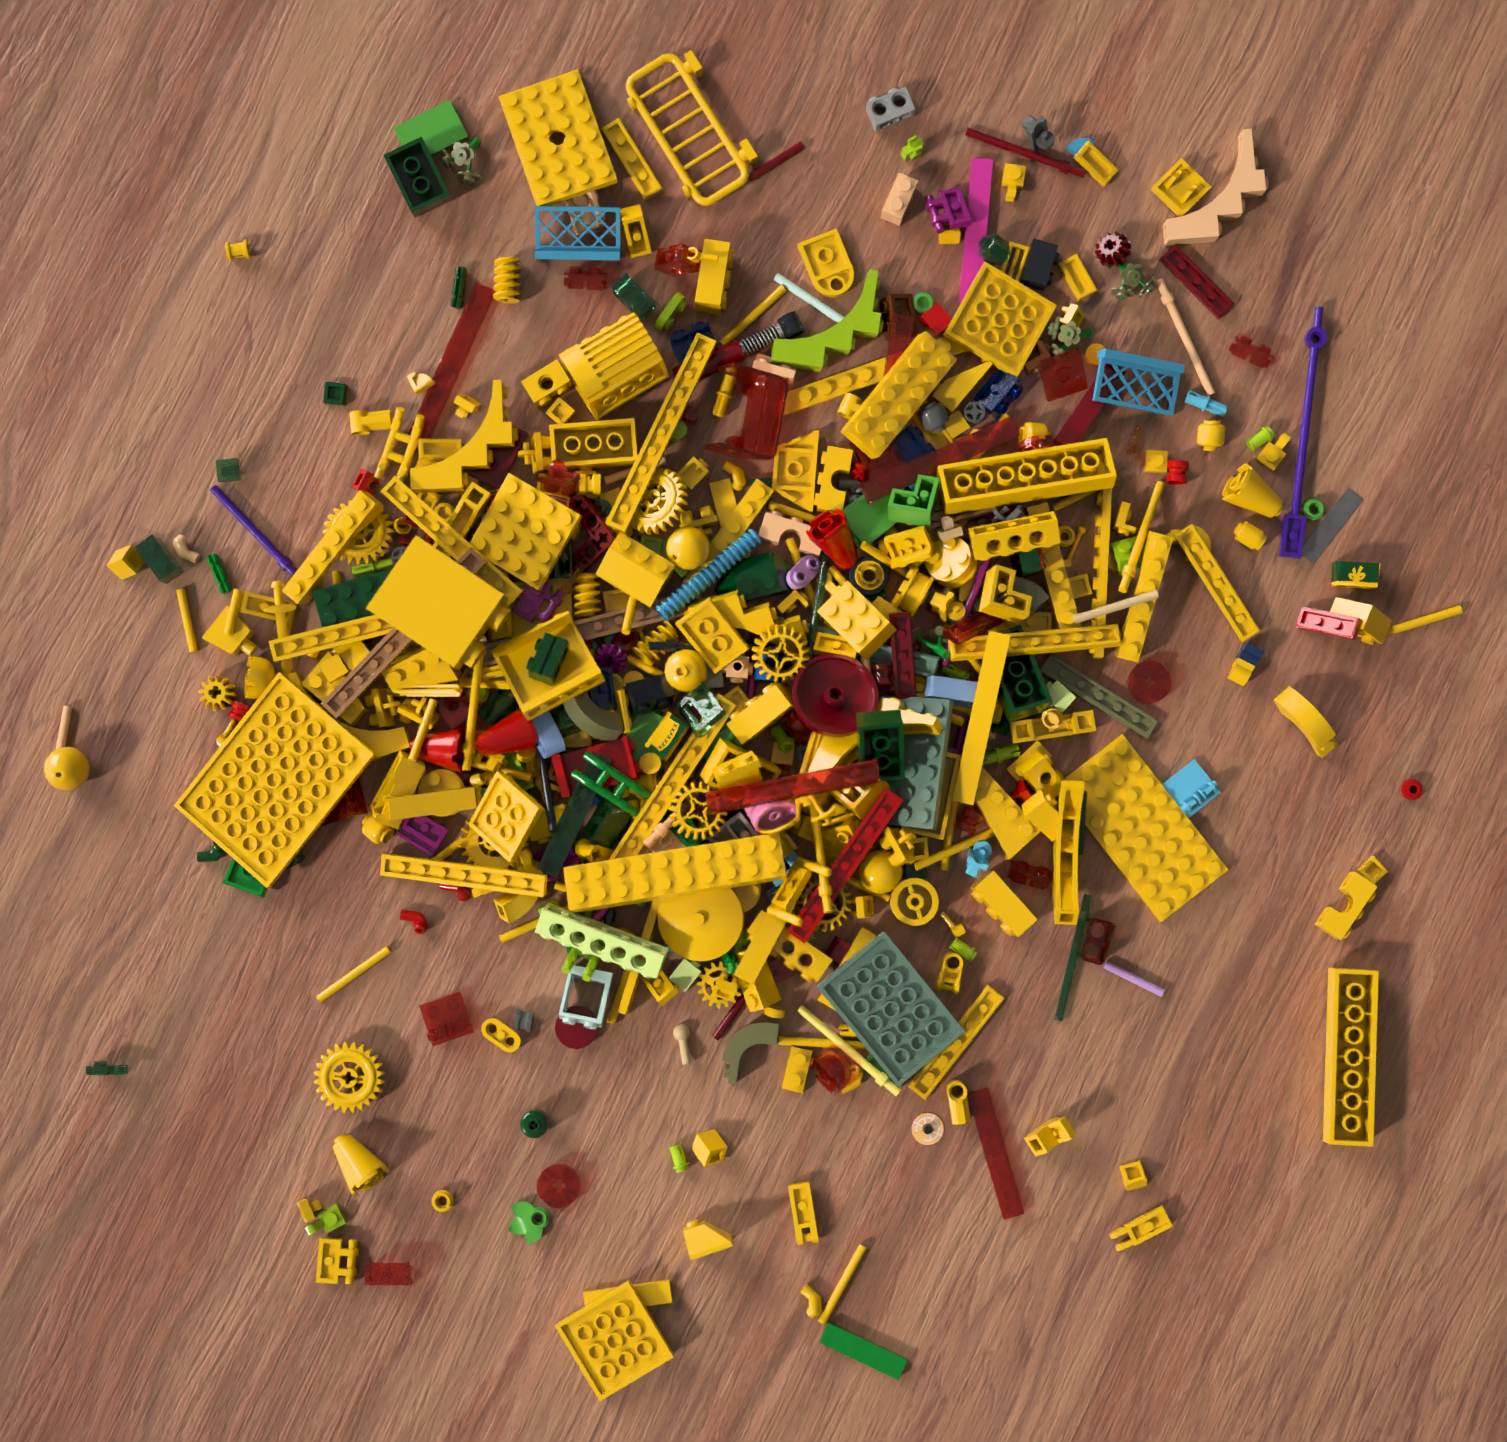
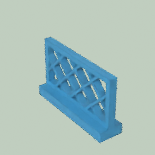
M535 206V259L620 260V207ZM540 211H549L555 218L546 226L540 220ZM553 211L561 212L558 215H556ZM564 211H570L576 217L568 226L559 218ZM574 211L582 212L579 215H577ZM585 212H592L597 218L590 226L580 218ZM606 212H616V221L609 227L601 217ZM556 219L565 228L558 237L548 228ZM577 220L586 228L579 237L570 229ZM598 220L607 228V231L600 238L591 229ZM540 224H541V225L543 226V228H544L541 232H540ZM615 225H616V233L612 230V228H613ZM545 230L555 239L550 245H540V235ZM566 231L576 239L571 245H565L559 239ZM587 231L597 239L592 246H586L580 240ZM610 231L616 237V246H607L601 239ZM598 242H600L603 246H595V245H596Z
M1110 349L1098 350L1097 359H1099L1092 401L1173 416L1180 374L1184 373L1185 369L1184 364ZM1105 364L1112 365L1116 372L1109 378L1104 373ZM1127 368L1131 369L1136 376L1129 382L1126 381L1122 374ZM1147 372L1151 373L1155 379L1148 386L1141 377ZM1119 376L1124 385L1116 391L1110 381ZM1166 376L1173 377L1172 387L1166 390L1161 382ZM1138 379L1143 390L1135 395L1130 384ZM1106 384L1112 394L1107 398L1099 397L1101 387ZM1155 384H1158L1163 392L1157 398H1154L1149 390ZM1125 388L1132 397L1127 402H1123L1118 395ZM1146 392L1151 402L1143 406L1138 397ZM1164 396L1169 401L1168 410L1161 409L1157 402Z

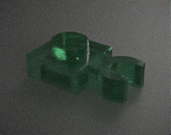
M105 1060L94 1061V1064L86 1066V1075L128 1074V1065L107 1064Z

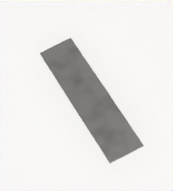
M1347 488L1303 545L1302 556L1314 564L1363 499Z

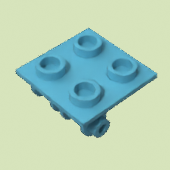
M1195 759L1162 784L1188 818L1221 793L1218 789L1219 785L1208 777Z

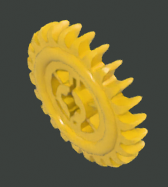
M662 467L655 471L643 496L644 498H642L630 523L634 530H638L642 534L645 530L648 535H651L652 529L654 533L659 534V527L663 531H667L666 523L674 527L672 518L680 520L676 513H685L680 505H687V502L682 497H688V494L682 491L687 489V486L683 484L684 480L679 477L678 473L672 472L669 468L664 470ZM643 507H648L646 512L642 510Z
M340 504L341 510L333 509L335 515H328L330 521L324 523V526L327 528L323 530L324 535L347 507L345 504ZM382 508L371 523L374 529L365 527L340 553V562H343L347 557L349 565H351L354 559L357 566H360L362 559L368 565L370 557L375 562H377L376 554L384 557L382 548L389 551L390 548L386 542L393 543V539L389 535H394V530L391 529L393 522L387 521L390 519V516L384 514V508ZM373 535L372 539L368 542L369 536Z
M470 826L468 828L462 827L461 830L468 833L472 828ZM478 833L466 840L465 843L459 845L460 848H466V851L461 855H469L466 861L467 864L474 862V865L502 869H509V866L514 869L517 868L515 862H508L501 854L497 857H491V852L495 851V849L484 839L483 842H479L480 835ZM464 835L459 836V839H466ZM526 842L523 847L529 846V843ZM479 844H484L489 850L487 855L481 850Z
M344 1042L342 1049L339 1044H335V1052L330 1048L327 1049L329 1057L321 1055L324 1063H316V1066L321 1069L314 1072V1075L319 1077L314 1083L320 1084L316 1092H323L320 1099L327 1098V1106L334 1103L335 1111L340 1106L343 1113L347 1112L348 1107L352 1113H355L356 1106L359 1110L363 1111V1103L371 1106L370 1098L373 1100L378 1099L374 1092L383 1091L378 1086V1084L385 1083V1080L379 1078V1076L385 1074V1071L378 1070L383 1063H375L379 1055L371 1057L372 1048L364 1052L365 1044H362L358 1049L356 1042H353L350 1048L348 1043ZM345 1062L357 1063V1066L348 1067ZM342 1063L344 1070L336 1072V1068ZM359 1066L362 1068L364 1075H361V1072L358 1069ZM351 1072V1076L357 1079H353L349 1082V1078L343 1075H347ZM334 1080H339L341 1084L339 1089L336 1087ZM358 1083H363V1086L359 1089V1091H356L355 1085ZM343 1087L352 1088L353 1093H345L341 1090Z

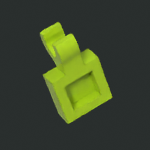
M916 135L909 138L907 140L908 145L902 148L901 156L905 162L909 159L915 160L922 155L924 143L920 137L917 139Z
M338 1203L317 1213L319 1220L308 1225L305 1229L308 1235H312L324 1228L327 1234L346 1224L347 1221Z

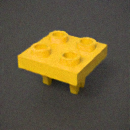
M1181 158L1151 188V191L1178 217H1181L1211 189V186Z

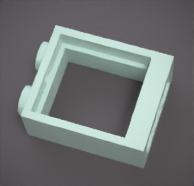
M573 965L567 976L559 1019H563V1023L575 1025V1022L582 1023L585 1028L589 1029L602 1028L613 973L595 970L590 980L591 982L605 984L598 1018L596 1019L567 1013L574 978L583 980L582 977L586 970L585 967Z

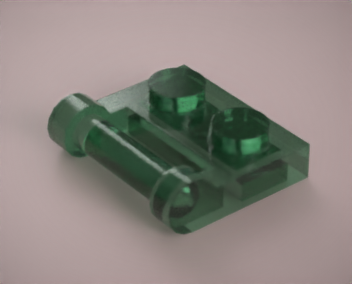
M702 682L701 685L691 691L676 705L679 713L683 714L692 726L693 733L697 738L704 737L707 730L727 714L705 682ZM692 704L704 719L700 723L690 710Z

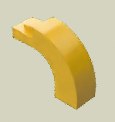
M1289 686L1274 699L1280 713L1291 720L1305 734L1319 757L1323 759L1338 746L1334 738L1336 734L1319 711L1296 690Z
M523 847L515 861L518 871L543 874L541 863L533 859L528 848ZM506 892L495 898L494 902L500 918L510 924L525 915L535 904L538 897Z

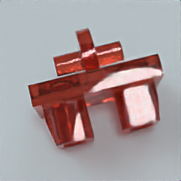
M554 459L547 466V474L537 476L538 482L545 483L546 492L556 493L560 491L561 486L562 495L565 496L575 493V482L581 480L580 473L568 472L564 462L560 459Z
M790 710L781 717L786 724L783 729L798 744L807 745L813 730L808 728Z

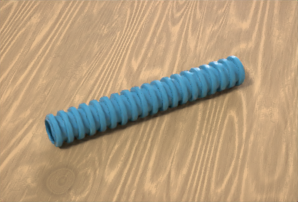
M748 529L747 534L743 533L742 538L739 537L737 542L734 541L732 546L727 547L728 550H723L722 555L718 554L717 559H712V563H708L707 567H703L701 572L698 571L696 576L693 575L692 580L688 579L686 585L682 584L681 589H676L677 592H673L671 597H667V601H662L661 606L657 605L656 611L665 621H669L671 616L674 617L676 612H680V608H685L686 603L690 604L691 599L694 600L696 595L699 596L701 591L704 592L706 590L705 587H710L711 582L715 583L716 578H721V574H725L726 570H730L732 565L735 566L737 561L740 562L741 557L745 558L746 553H751L752 548L755 549L757 544L760 545L762 542L759 535L754 530Z

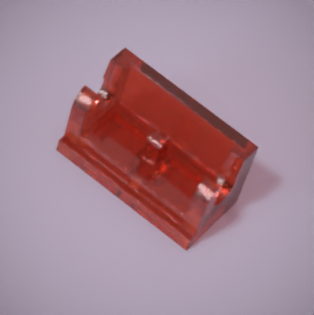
M366 1263L365 1285L412 1286V1265L410 1263Z

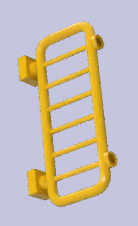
M692 50L684 54L686 60L684 64L678 56L666 53L637 70L628 78L626 90L630 97L627 99V102L632 110L637 108L683 181L684 186L681 188L687 198L692 196L698 204L710 206L747 182L749 169L745 162L748 161L753 166L759 162L758 156L747 138L739 142L741 150H737L690 74L693 73L697 79L704 75ZM667 62L675 65L678 70L676 74L641 96L638 95L634 84L639 79ZM682 76L689 90L650 114L642 99L677 77ZM692 93L700 107L661 131L653 117ZM704 111L711 125L672 149L664 134L699 112ZM714 128L722 142L683 166L675 152ZM725 146L733 160L694 184L686 170ZM735 163L741 171V176L737 180L710 197H703L699 193L698 186Z

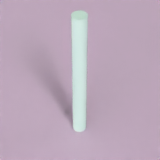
M777 273L774 281L783 285L786 289L835 322L839 323L844 318L781 274Z

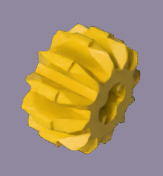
M217 675L215 679L209 676V684L206 682L201 683L205 690L200 689L199 693L205 696L201 697L200 701L206 702L205 707L208 709L213 706V711H218L220 707L222 710H226V702L231 705L233 702L230 696L236 697V693L231 692L235 685L229 684L230 679L227 677L222 680L221 675ZM220 690L221 695L215 696L214 691Z

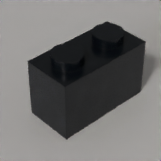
M1033 238L1020 280L1021 284L1042 291L1045 290L1047 285H1051L1054 276L1051 268L1052 265L1056 266L1060 254L1056 252L1058 245Z
M665 674L626 683L624 689L625 694L628 696V708L632 716L638 714L645 715L650 711L658 709L665 710L672 706L675 697L673 688L666 680Z

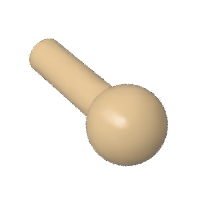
M679 1024L675 1026L673 1036L679 1041L682 1064L689 1065L691 1060L687 1039L690 1036V1030L688 1026Z

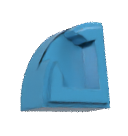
M1079 138L1072 141L1066 147V150L1076 155L1087 141H1090L1093 145L1096 141L1089 138Z

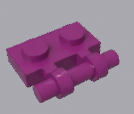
M960 187L939 191V199H934L933 195L925 197L926 210L930 213L932 227L936 229L938 234L945 231L943 225L947 223L951 230L971 226L972 220ZM943 208L945 214L939 215L938 209Z
M545 582L541 591L528 584L513 613L531 623L537 616L541 618L539 623H545L553 619L552 615L557 606H561L563 602L561 599L565 592L557 589L553 596L549 593L553 586ZM546 599L550 603L545 612H542L540 608Z

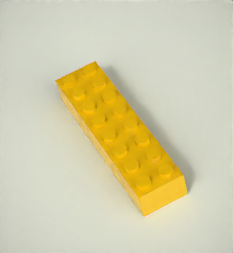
M1107 438L938 465L937 478H940V495L945 515L1113 488L1117 477Z
M1328 968L1323 1141L1330 1145L1373 1147L1379 971Z

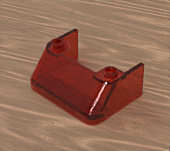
M735 362L719 366V371L736 376L735 388L738 393L748 397L741 437L730 436L724 443L704 445V450L735 458L770 460L774 458L777 453L787 398V381L781 376Z

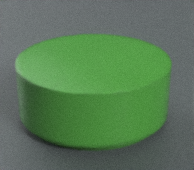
M925 292L917 294L913 299L914 311L920 315L925 313L934 305L933 297Z

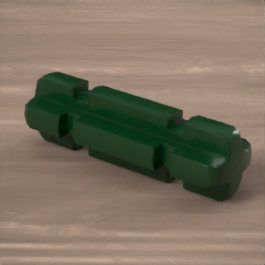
M456 267L454 274L456 278H454L453 297L451 298L450 305L452 308L461 309L463 306L462 298L465 292L467 269Z

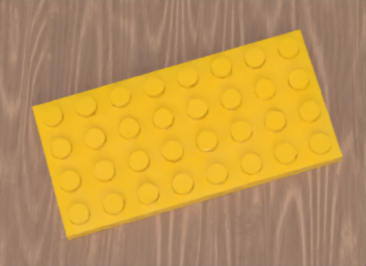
M1123 734L1064 778L1065 781H1084V791L1088 792L1085 827L1159 922L1164 921L1228 871V868Z

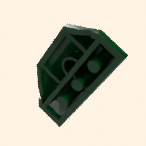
M772 551L743 558L722 575L715 587L716 595L719 596L738 590L740 595H744L746 603L794 591L786 582V575L794 565Z

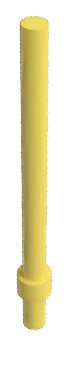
M804 1005L797 1010L798 1013L876 1079L875 1082L881 1087L884 1086L895 1096L901 1092V1089L889 1079V1076L884 1071L881 1073Z

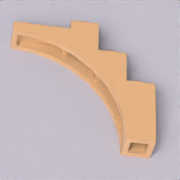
M1243 129L1239 135L1236 167L1224 191L1211 203L1198 211L1185 216L1166 219L1163 224L1165 246L1215 242L1222 233V225L1218 221L1239 219L1245 211V200L1241 198L1261 197L1266 189H1268V177L1265 176L1264 169L1256 170L1258 168V158L1254 156L1256 138L1252 136V129Z

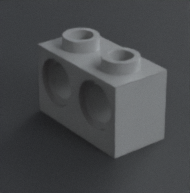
M906 86L901 89L899 87L893 88L888 94L881 97L880 95L873 96L866 103V112L875 132L912 118L915 114V107ZM900 100L904 102L905 105L902 107H898L894 104V102ZM881 108L885 113L878 115L875 113V110Z

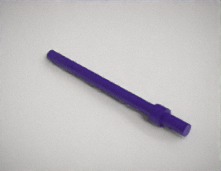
M214 485L210 491L278 561V566L283 571L286 570L293 577L297 569L292 565L293 562L288 556H284L217 485Z

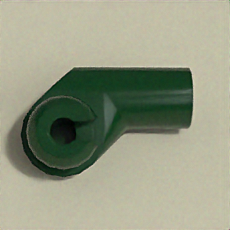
M213 842L214 845L209 851L197 852V861H218L225 851Z

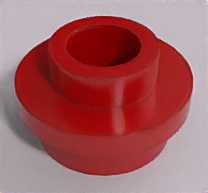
M862 461L851 463L850 473L852 477L860 482L864 481L865 477L868 476L865 464Z
M1408 779L1401 785V794L1407 800H1417L1423 793V786L1416 779ZM1410 786L1415 787V793L1412 794L1410 792Z

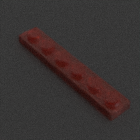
M988 1087L967 1092L1003 1220L1022 1215L1024 1210Z

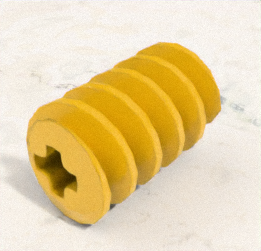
M507 256L494 261L496 266L494 274L497 276L494 277L496 284L493 286V289L496 293L493 294V298L496 301L507 304L520 302V300L514 298V296L520 295L519 291L514 290V288L520 287V283L514 282V280L521 278L519 274L515 273V271L521 270L520 266L515 265V263L521 262V258Z
M595 573L577 574L578 577L574 578L573 582L579 585L575 586L573 590L579 594L574 595V600L580 602L575 603L574 608L580 611L575 612L574 616L578 618L597 616L595 613L601 611V608L595 607V604L600 603L601 600L596 599L595 596L601 594V592L594 590V587L600 586V583L595 582L594 579L598 578Z
M667 621L663 622L664 627L662 625L657 627L658 632L652 631L650 633L651 637L645 636V643L639 641L637 643L638 648L632 647L638 658L645 664L653 666L652 658L659 661V652L666 655L665 650H649V642H665L666 639H675L676 642H679L676 630Z

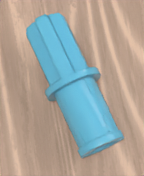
M1189 390L1184 403L1202 409V412L1206 410L1221 417H1224L1228 409L1226 405L1210 399V396L1206 397L1192 390Z

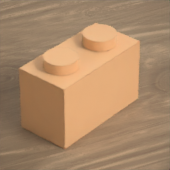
M898 173L883 207L882 219L898 226L901 225L916 191L918 180Z

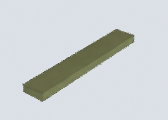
M1049 653L1040 668V672L1053 681L1058 680L1070 692L1145 739H1149L1159 723V720Z

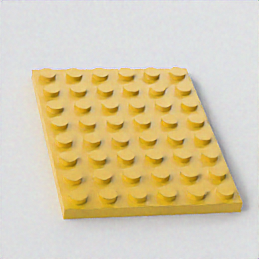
M279 672L174 806L266 888H271L376 756V753L288 677Z

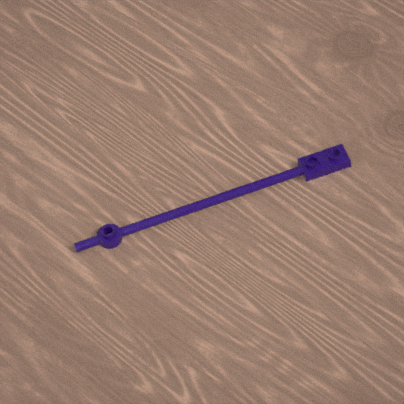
M1321 306L1315 307L1313 328L1304 337L1306 346L1310 348L1291 514L1285 513L1283 515L1278 557L1302 558L1306 516L1299 514L1318 353L1319 349L1326 344L1328 338L1325 330L1321 328L1324 307ZM1312 336L1317 337V343L1312 341Z

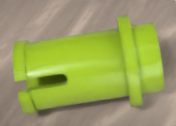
M1262 427L1261 431L1249 440H1246V443L1255 452L1268 441L1272 442L1275 434L1270 427Z
M952 663L949 664V667L944 666L941 673L950 678L967 680L970 675L966 669L962 670Z
M782 725L772 728L771 735L779 744L778 748L784 752L791 751L794 748V739L788 736Z
M958 937L954 939L949 949L963 957L965 962L971 963L978 953L975 951V947L971 948Z
M682 1144L669 1147L675 1165L673 1169H676L677 1173L688 1170V1165L690 1164L686 1160Z

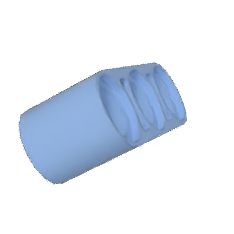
M928 676L924 698L949 699L954 701L953 705L972 708L978 682L941 676Z
M547 711L533 718L532 721L539 740L536 744L543 758L565 751L564 740L550 712Z

